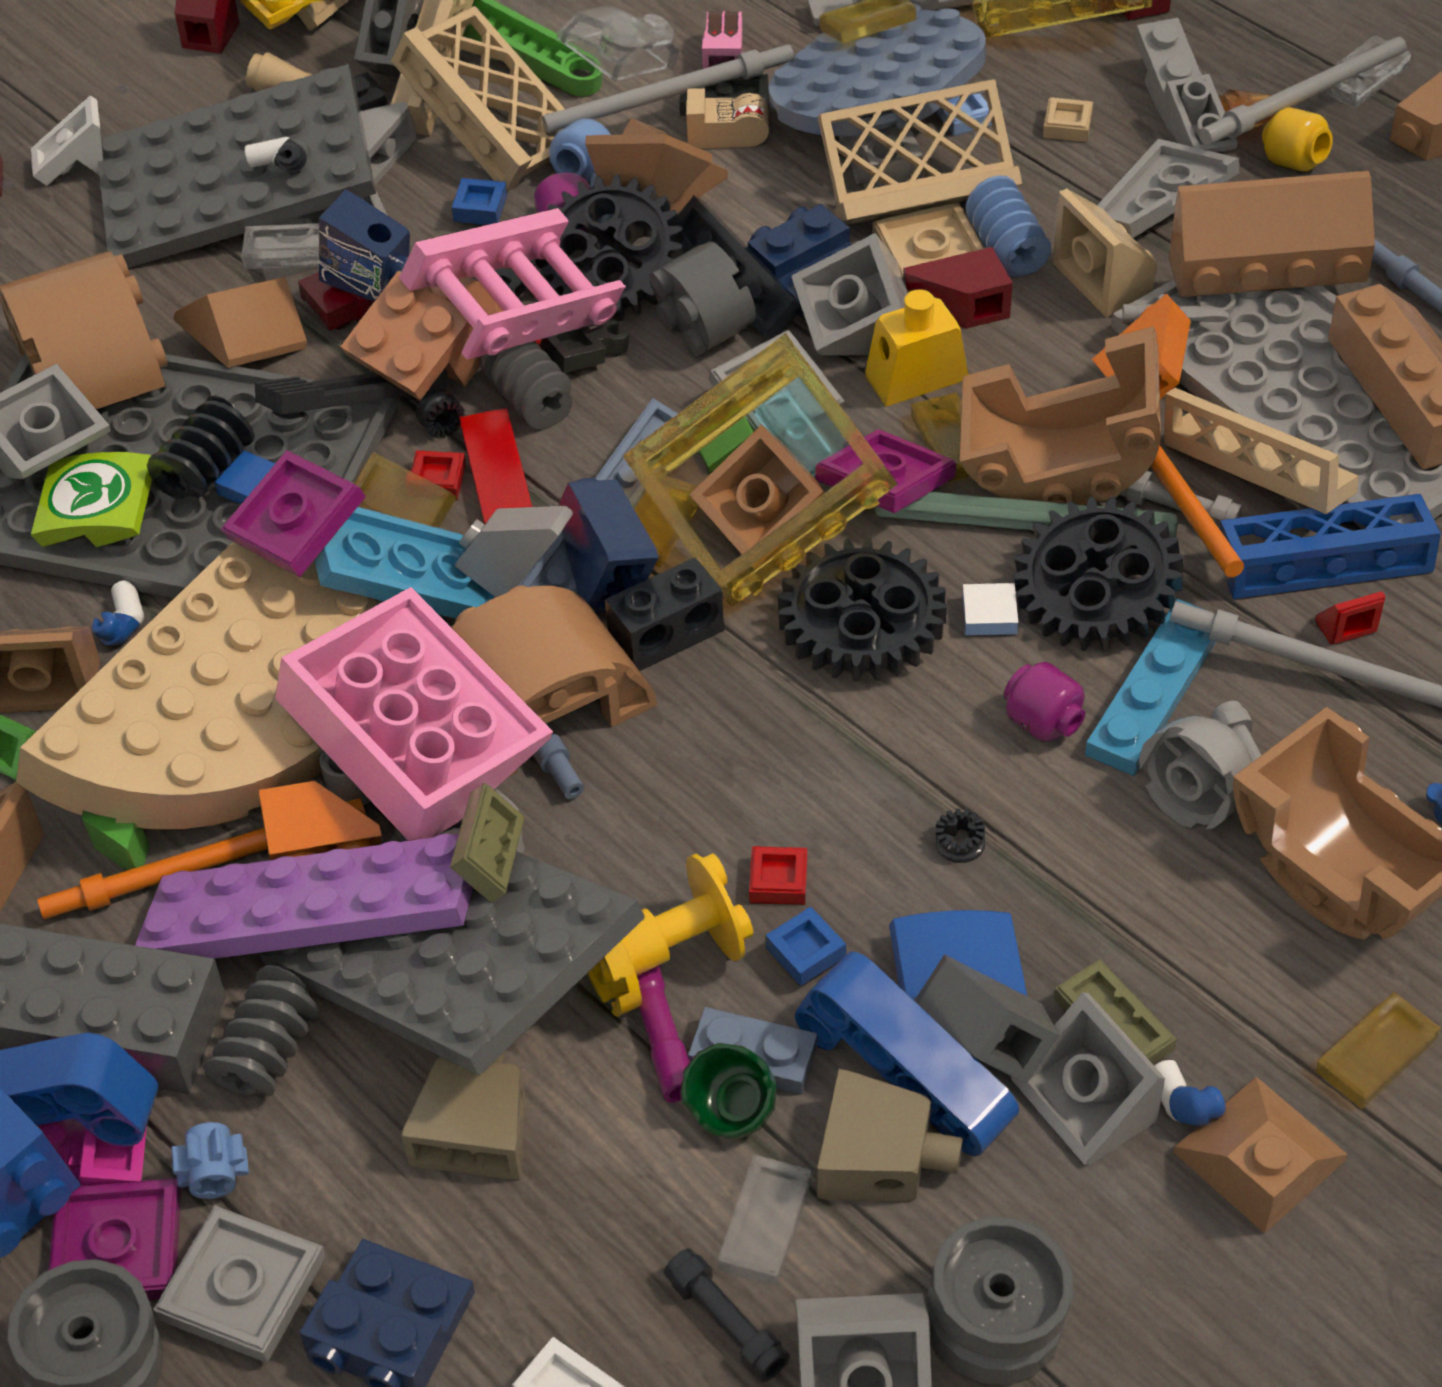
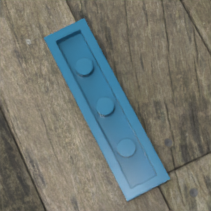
M1177 599L1178 602H1181V603H1184V604H1187V605L1194 606V605H1192V604H1189V603H1187V602H1184V601H1182V600ZM1173 608L1167 613L1165 617L1166 622L1159 626L1086 742L1085 756L1132 776H1135L1140 768L1139 757L1143 744L1166 725L1216 641L1208 639V633L1169 621Z

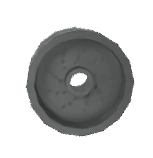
M987 1216L961 1225L943 1241L933 1265L931 1285L925 1303L929 1318V1338L936 1354L956 1373L983 1384L1010 1385L1035 1376L1053 1359L1074 1296L1072 1268L1061 1246L1041 1228L1014 1217Z
M95 1259L70 1261L48 1270L22 1291L9 1315L7 1340L25 1387H155L162 1373L163 1346L155 1326V1319L149 1300L141 1282L122 1266Z

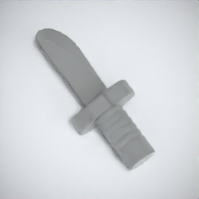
M1165 294L1159 295L1157 301ZM1123 304L1122 323H1133L1151 304ZM1213 306L1179 307L1191 321L1224 322L1230 317L1227 311Z

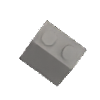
M876 233L791 276L815 349L819 355H869L876 320L883 314L904 308L905 296L908 294L897 260Z
M923 1293L796 1299L800 1387H932L929 1318Z

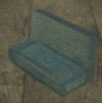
M799 357L789 362L782 380L751 396L748 407L759 422L777 437L813 476H815L817 463L849 446L855 435L853 427Z

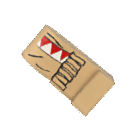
M705 88L687 89L688 144L699 149L753 147L763 143L768 137L769 106L763 97L748 93L742 94L735 99L705 98Z

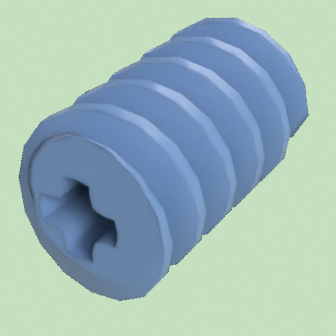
M997 175L984 180L970 193L966 202V215L984 247H993L1007 274L1010 277H1021L1038 271L1051 254V243L1045 237L1046 235L1042 227L1039 225L1028 203L1025 202L1014 180L1008 176Z

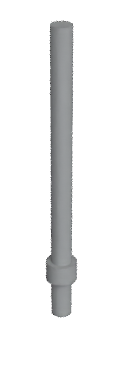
M1395 37L1248 107L1246 105H1239L1225 112L1222 119L1199 130V138L1204 145H1210L1229 135L1238 137L1251 131L1255 123L1276 114L1278 111L1291 107L1405 53L1407 48L1406 42L1401 37Z
M790 44L760 53L756 49L740 53L736 60L543 115V126L545 131L550 133L563 129L579 119H598L687 93V89L704 88L741 76L745 80L761 76L765 69L793 61V49Z
M1175 601L1169 621L1208 633V639L1228 646L1230 641L1240 643L1442 708L1441 685L1238 621L1239 615L1218 609L1217 613H1212Z

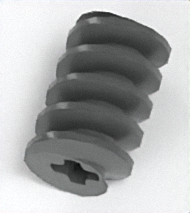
M536 341L504 349L495 355L486 354L480 357L481 371L531 427L536 429L550 428L568 416L572 407V397L569 395L571 380L564 372H561V369L554 361H551L547 353L541 350Z
M267 965L259 969L255 977L256 982L249 986L245 994V1001L238 1005L234 1013L235 1019L228 1023L223 1032L224 1038L215 1045L212 1052L213 1058L207 1060L203 1067L205 1075L223 1089L236 1094L273 1096L278 1086L272 1077L284 1076L288 1066L283 1058L295 1056L299 1048L294 1039L305 1038L309 1030L304 1020H315L319 1012L317 1004L309 997L307 986L300 978L279 966Z

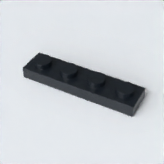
M693 195L678 214L680 220L678 226L682 227L685 240L679 244L682 245L685 253L707 242H713L722 248L739 270V272L732 275L739 290L747 286L753 298L756 319L752 325L768 340L780 335L802 309L800 302L705 201Z

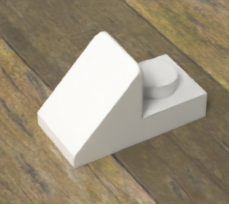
M90 95L31 148L34 178L47 186L57 176L66 174L73 167L76 160L99 174L98 162L103 160L98 103L94 97Z

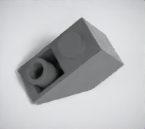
M945 954L914 1000L975 1058L1025 1083H1028L1059 1036L1043 1004Z

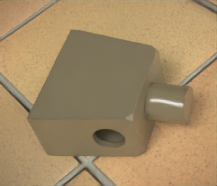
M506 1051L480 1076L442 1057L436 1059L403 1128L402 1140L409 1166L520 1181L523 1160L525 1091L521 1068L515 1064L503 1063Z
M839 1069L817 1167V1198L852 1201H913L917 1198L922 1168L958 1174L963 1138L929 1132L931 1100L927 1096L849 1070Z

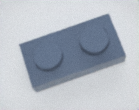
M705 1007L688 1058L691 1061L698 1051L717 1043L743 1046L757 1054L769 1066L777 1083L776 1089L802 1095L817 1049V1033Z

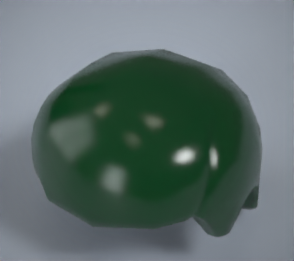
M717 1043L698 1051L684 1069L681 1099L683 1105L691 1112L705 1131L716 1137L742 1139L761 1130L775 1111L777 1083L769 1066L753 1051L739 1045Z

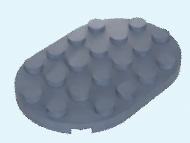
M911 3L899 5L892 11L877 12L863 16L846 15L840 17L837 20V25L818 35L813 42L794 56L793 61L787 62L774 72L769 82L770 107L777 110L778 120L789 127L821 135L818 121L819 114L965 85L985 64L986 40L984 32L972 21L960 17L959 11L955 9L921 10L919 5ZM935 103L925 104L917 119L920 121L938 110L940 106ZM916 106L904 108L903 110L912 114ZM884 112L880 114L873 128L876 130L884 129L895 123V126L900 129L904 127L906 121L894 112ZM873 115L859 118L868 124ZM847 120L831 123L834 136H860L863 132Z

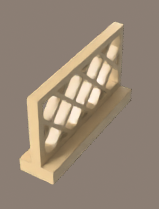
M476 6L423 32L415 27L403 34L391 62L494 181L506 182V189L509 191L519 184L523 176L550 162L549 148L554 136L546 134L542 116L564 110L565 108ZM471 24L482 36V42L460 36L461 28ZM436 42L450 46L451 58L442 56L431 43ZM460 49L481 55V66L459 61ZM489 58L503 61L510 68V75L489 69ZM458 73L480 79L479 91L469 88ZM488 82L509 87V99L487 93ZM518 90L531 93L539 102L538 107L518 102ZM487 106L507 111L508 124L499 122ZM517 115L538 120L537 132L516 126ZM515 139L536 144V154L530 157Z
M995 79L818 115L837 207L834 209L835 215L846 225L967 201L970 193L978 184L997 175L1010 177L1014 180L1017 187L1022 184L1019 166L1014 167ZM985 93L989 112L980 124L961 111L960 108L968 96ZM959 98L955 106L947 101ZM935 103L950 113L938 133L917 119L925 104ZM916 106L912 114L903 110L904 108ZM891 111L906 121L895 141H892L873 128L881 113ZM873 115L868 124L859 118ZM955 117L976 131L965 151L943 137ZM847 120L863 131L851 151L835 141L831 123ZM990 121L992 123L993 132L986 128ZM911 126L933 140L921 160L900 146ZM867 135H870L889 148L888 153L878 168H875L856 155ZM981 135L996 144L1000 162L984 165L970 155ZM938 144L960 158L950 173L941 174L926 164ZM838 153L846 158L842 165H840ZM894 153L916 166L906 182L898 183L883 173ZM850 162H853L872 175L871 180L862 191L846 192L843 173ZM964 162L968 163L970 166L973 167L969 169L960 170ZM921 171L930 176L916 179ZM877 180L886 184V186L873 188Z

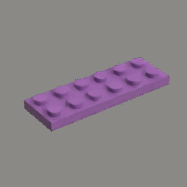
M441 834L432 838L404 842L390 841L381 845L347 850L334 849L326 853L298 857L284 856L275 860L248 864H229L220 868L192 872L179 871L171 875L162 876L135 946L215 959L463 926L473 887L450 868L459 834Z

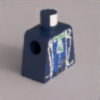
M345 189L319 218V281L375 302L397 271L402 272L409 257L410 232L399 222Z

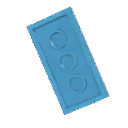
M357 507L314 560L320 586L377 599L382 602L412 587L437 614L457 618L461 612L468 608L479 607L495 598V596L454 566L466 550L458 543L463 537L462 534Z

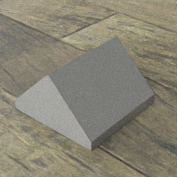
M57 364L0 393V469L5 478L24 479L111 432L110 425Z
M1082 992L1054 1025L1059 1036L1028 1083L1013 1076L1010 1079L1084 1165H1091L1157 1122L1165 1077L1089 993Z

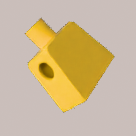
M925 290L909 292L905 296L904 308L883 314L876 320L865 377L885 407L963 382V376L968 375L961 329L942 300L934 298L930 292Z

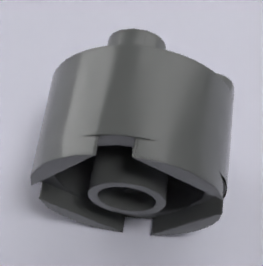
M713 242L696 246L649 275L652 286L662 302L656 306L659 319L669 331L677 328L682 333L683 341L694 357L700 356L741 332L756 319L755 305L748 287L745 286L739 290L732 277L739 270L726 252Z

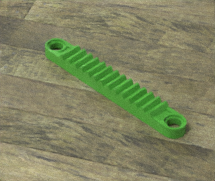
M495 0L473 1L472 7L476 6L540 81L545 80L575 96H589L600 90L603 79V62L596 54ZM471 24L466 25L462 37L482 42V36ZM574 70H586L592 73V75L577 77L571 72Z

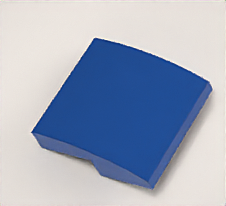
M980 910L939 911L894 918L889 924L899 987L913 1000L916 999L944 954L1027 996L1011 913Z

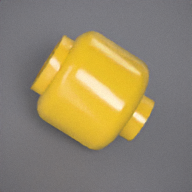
M1286 107L1278 111L1267 122L1263 129L1262 141L1266 156L1271 163L1306 172L1315 168L1328 157L1333 144V136L1327 121L1322 115Z

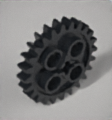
M615 174L610 186H605L601 177L596 176L594 188L590 190L580 181L578 182L579 195L573 197L563 191L561 195L565 205L562 208L551 204L548 206L549 210L558 208L569 220L560 238L559 247L568 257L574 251L586 250L581 257L570 260L594 287L611 283L605 282V279L610 274L623 273L618 280L626 287L616 304L617 310L615 314L619 321L623 320L624 308L629 306L637 315L642 314L640 301L646 299L654 305L658 303L654 293L655 289L649 278L650 273L685 253L682 245L679 244L685 240L682 227L678 226L680 224L676 210H670L671 206L666 196L657 199L658 195L652 184L641 192V186L636 177L629 182L627 187H624L619 174ZM606 214L614 215L607 222L597 223L601 216ZM584 227L585 229L589 230L592 234H588L582 230H579L578 228ZM639 238H650V240L644 245H633V243ZM598 241H599L600 243H602V245L604 246V247L602 248V250H601V247H600ZM617 246L620 251V254L615 250ZM545 259L534 260L538 269H541L539 273L559 296L574 293ZM627 261H628V262L630 261V262H632L633 264H636V265L642 266V267L639 268V269H636V268L632 267L631 265H629V264L627 263Z
M1089 497L1085 510L1080 511L1071 501L1068 502L1069 515L1062 517L1057 512L1051 510L1049 512L1051 523L1049 527L1039 523L1033 524L1035 539L1023 538L1021 540L1023 554L1015 556L1017 573L1013 574L1016 591H1018L1017 596L1020 608H1026L1030 624L1040 622L1044 637L1059 630V639L1062 646H1066L1075 636L1080 639L1082 651L1087 650L1092 639H1099L1102 649L1108 651L1111 638L1118 637L1125 646H1129V632L1136 630L1140 635L1148 637V620L1159 624L1166 622L1164 607L1173 608L1175 601H1177L1176 592L1183 590V556L1180 555L1178 538L1170 537L1169 524L1162 522L1155 525L1153 510L1150 509L1138 517L1135 501H1131L1123 510L1117 509L1115 497H1110L1105 508H1098L1094 497ZM1102 541H1113L1108 544H1098ZM1061 567H1069V569L1064 571H1055ZM1132 575H1142V577L1137 579L1127 578ZM1088 602H1100L1094 606H1084Z
M871 538L865 539L862 548H855L850 539H845L843 550L837 551L827 543L824 544V557L821 558L812 552L806 553V566L794 563L792 565V578H783L782 593L778 594L779 630H784L786 646L796 645V658L798 660L812 655L813 670L816 671L829 664L832 665V678H837L844 669L851 670L854 682H858L862 671H870L875 681H880L881 669L888 667L892 673L899 676L901 675L902 661L917 667L920 664V652L932 655L934 652V640H942L943 624H946L945 587H939L938 572L927 573V560L925 558L911 563V549L909 548L902 550L896 555L892 553V542L887 541L880 550L873 549Z

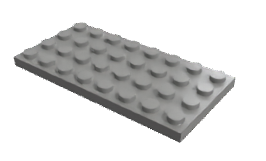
M1172 279L1130 303L1136 305L1154 304L1157 302L1159 295L1167 293L1178 307L1213 306L1227 311L1230 317L1224 322H1190L1180 383L1201 399L1339 455L1338 467L1359 476L1357 493L1342 504L1421 494L1433 519L1442 514V464L1424 470L1420 467L1329 342L1328 336L1336 295L1325 287L1310 286L1179 297L1175 280ZM1122 309L1113 313L1111 327L1121 334L1131 325L1122 323ZM1412 513L1394 515L1389 518L1401 524L1416 522ZM1352 521L1361 529H1365L1367 527L1365 525Z

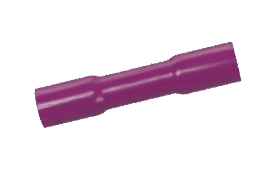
M657 966L637 975L642 996V1004L639 1009L651 1045V1058L665 1101L674 1103L682 1101L683 1073L690 1061L685 1045L679 1039L665 995L664 979L660 967Z

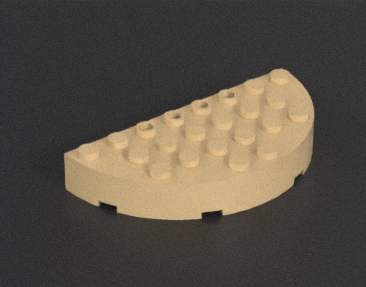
M232 542L20 747L16 783L41 799L67 811L83 815L85 810L97 815L116 818L115 823H135L137 828L188 829L212 826L248 816L249 810L260 806L259 790L310 782L321 772L319 757L323 749L275 699L281 658L375 607V599L320 586L314 561L301 577H298Z

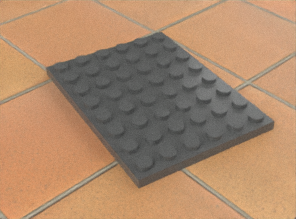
M26 353L3 391L34 376ZM165 354L168 366L160 368L165 387L96 409L110 425L111 432L65 457L97 452H130L152 456L159 452L160 446L171 439L175 430L182 427L184 421L189 416L195 414L196 408L205 402L208 396L216 395L232 403L254 431V441L246 447L243 446V451L245 450L276 463L285 451L288 450L359 486L397 409L394 397L304 411L307 413L306 417L282 419L272 414L271 409L255 402V382L295 376L237 366L227 368L224 364ZM301 378V379L307 380V382L318 381V380H312V379ZM49 465L24 479L5 478L0 469V565L107 586H113L119 581L126 580L132 583L138 592L175 598L232 543L221 531V528L241 505L218 495L215 483L212 485L207 484V493L200 498L186 494L185 498L177 499L163 493L152 480L138 536L96 548L85 535L42 547L31 536V531Z

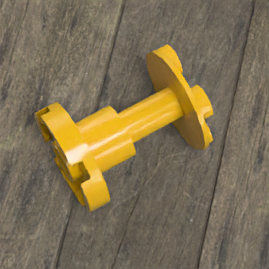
M712 853L703 858L698 854H693L686 860L688 882L694 899L657 916H653L647 908L642 909L645 918L587 973L603 1003L613 998L615 999L614 1002H611V1012L615 1016L619 1017L641 1006L642 996L637 975L670 960L668 948L708 930L722 952L732 961L736 962L744 958V940L754 935L753 927L745 909L740 904L733 906L724 888L728 883L726 872L715 854Z

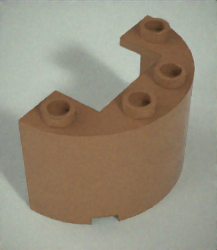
M106 251L0 285V302L10 334L20 355L26 353L34 375L57 364L95 409L165 387L160 368L168 366L167 359L158 338L150 340L137 306L143 303L142 294L135 276H130L122 254L114 256L112 252Z
M1154 326L1105 339V354L1115 375L1026 397L1010 364L963 376L960 463L965 471L980 487L1002 498L1058 503L1072 501L1074 504L1087 505L1089 497H1094L1096 502L1109 500L1110 497H1117L1120 492L1133 485L1146 473L1155 460L1161 438L1159 348Z
M516 586L507 593L495 597L479 607H471L464 610L458 615L455 624L451 627L545 724L599 698L601 714L611 727L658 705L656 695L650 684L587 601L577 593L566 588L557 586ZM516 769L510 776L518 773V770Z
M1326 707L1233 776V793L1236 809L1245 833L1252 834L1256 832L1262 846L1267 851L1260 858L1261 862L1276 882L1302 908L1322 923L1345 935L1365 940L1371 934H1379L1384 940L1397 934L1442 898V829L1435 822L1423 818L1400 801L1394 792L1387 788H1382L1364 774L1370 737L1364 734L1355 723L1345 720Z

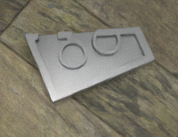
M1157 139L1097 206L1101 207L1117 223L1122 224L1127 233L1134 238L1175 213L1178 186L1224 183L1239 174V158Z

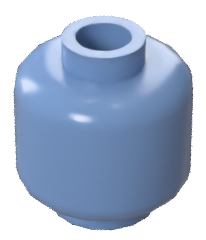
M579 119L570 123L557 133L550 144V162L555 172L578 174L589 183L590 176L595 170L585 145L586 135H611L610 132L601 123L593 119Z

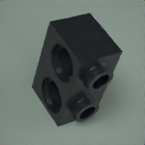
M696 557L605 599L608 630L639 671L724 631L722 589Z

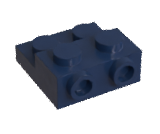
M819 204L810 210L805 207L795 209L789 215L787 222L773 229L769 226L758 228L751 236L750 241L747 242V247L799 301L791 276L852 244L849 242L850 228L825 206ZM801 309L797 314L805 320L803 310Z
M362 1238L339 1281L336 1282L329 1279L299 1332L307 1358L316 1367L328 1373L340 1374L344 1370L362 1377L369 1387H426L475 1294L473 1281Z

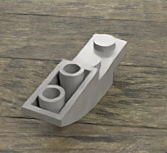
M1173 18L1137 25L1134 38L1147 68L1144 82L1159 114L1175 140L1179 144L1215 153L1236 149L1238 145L1236 137L1230 135L1210 145H1204L1199 138V130L1222 119L1225 111L1210 74L1201 75L1179 19Z

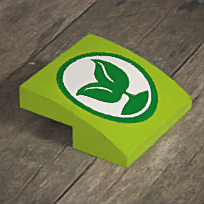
M97 452L64 457L50 464L31 536L42 547L85 535L96 548L138 536L152 481L147 469V462L151 455L130 452Z

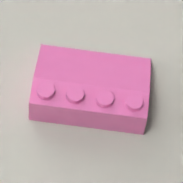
M412 587L281 658L275 699L408 841L435 837L458 823L464 817L471 791L483 783H486L494 790L552 737L553 731Z

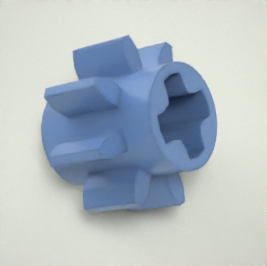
M208 1122L195 1125L185 1133V1145L171 1147L173 1174L177 1175L178 1187L189 1186L190 1193L195 1197L214 1199L225 1196L234 1190L236 1186L235 1176L248 1175L249 1173L246 1147H243L242 1135L240 1133L231 1135L230 1129L224 1124Z

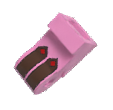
M707 11L706 31H704L702 42L703 69L712 67L719 62L736 60L738 54L743 53L742 12Z

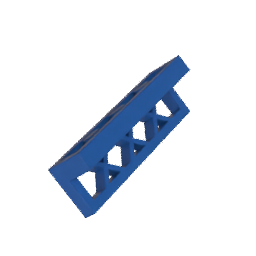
M1421 494L1340 504L1327 514L1308 508L1220 520V531L1244 563V569L1239 575L1228 578V588L1233 599L1431 573L1435 569L1441 532ZM1412 513L1416 522L1401 524L1389 518L1394 515ZM1355 521L1367 527L1362 530L1351 531L1339 526V524ZM1306 528L1315 532L1316 535L1301 538L1289 533L1291 529ZM1254 534L1266 539L1264 543L1242 546L1238 536Z

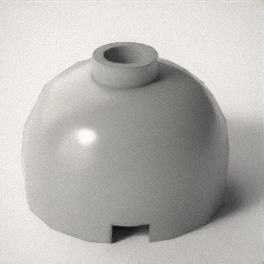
M1206 716L1180 718L1167 724L1143 744L1139 757L1140 770L1147 765L1148 774L1152 780L1145 787L1150 797L1163 813L1180 825L1192 828L1195 824L1200 823L1208 825L1206 829L1215 828L1237 810L1233 793V776L1252 763V758L1245 743L1235 731L1221 721Z

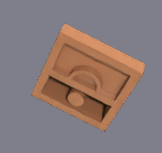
M397 271L340 346L348 357L418 400L423 398L443 370L448 371L447 377L465 387L480 367L481 356L467 360L461 353L473 327L438 286H429L409 291L399 279L401 272ZM471 277L458 279L488 315L503 312L477 280Z

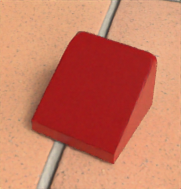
M1381 591L1335 604L1315 615V622L1330 645L1375 633L1378 631L1386 596Z

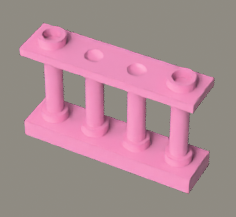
M558 208L415 242L399 276V279L409 291L429 286H438L473 327L461 352L467 360L486 354L495 355L507 348L592 324L601 325L615 314L617 310L616 304L626 287L620 280L596 287L588 281L559 247L560 238L569 220ZM545 259L574 293L559 296L530 261ZM511 268L539 302L524 306L495 270ZM475 277L503 312L488 315L458 279Z

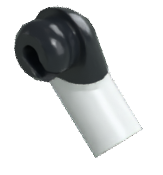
M288 137L245 146L246 159L251 168L274 164L287 173H296L301 171L307 162L305 150Z

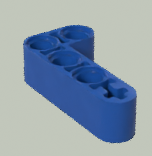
M851 951L847 953L808 992L795 1012L794 1017L799 1029L817 1033L818 1047L830 1051L844 1040L889 1084L927 1096L931 1100L930 1123L944 1135L963 1138L962 1151L968 1155L975 1157L981 1155L1019 1113L1018 1103L1011 1092L876 964L858 952Z
M79 1033L0 1050V1088L36 1126L75 1118L94 1136L112 1145L122 1147L134 1146L143 1139L158 1091V1082L119 1044L110 1038L94 1033Z

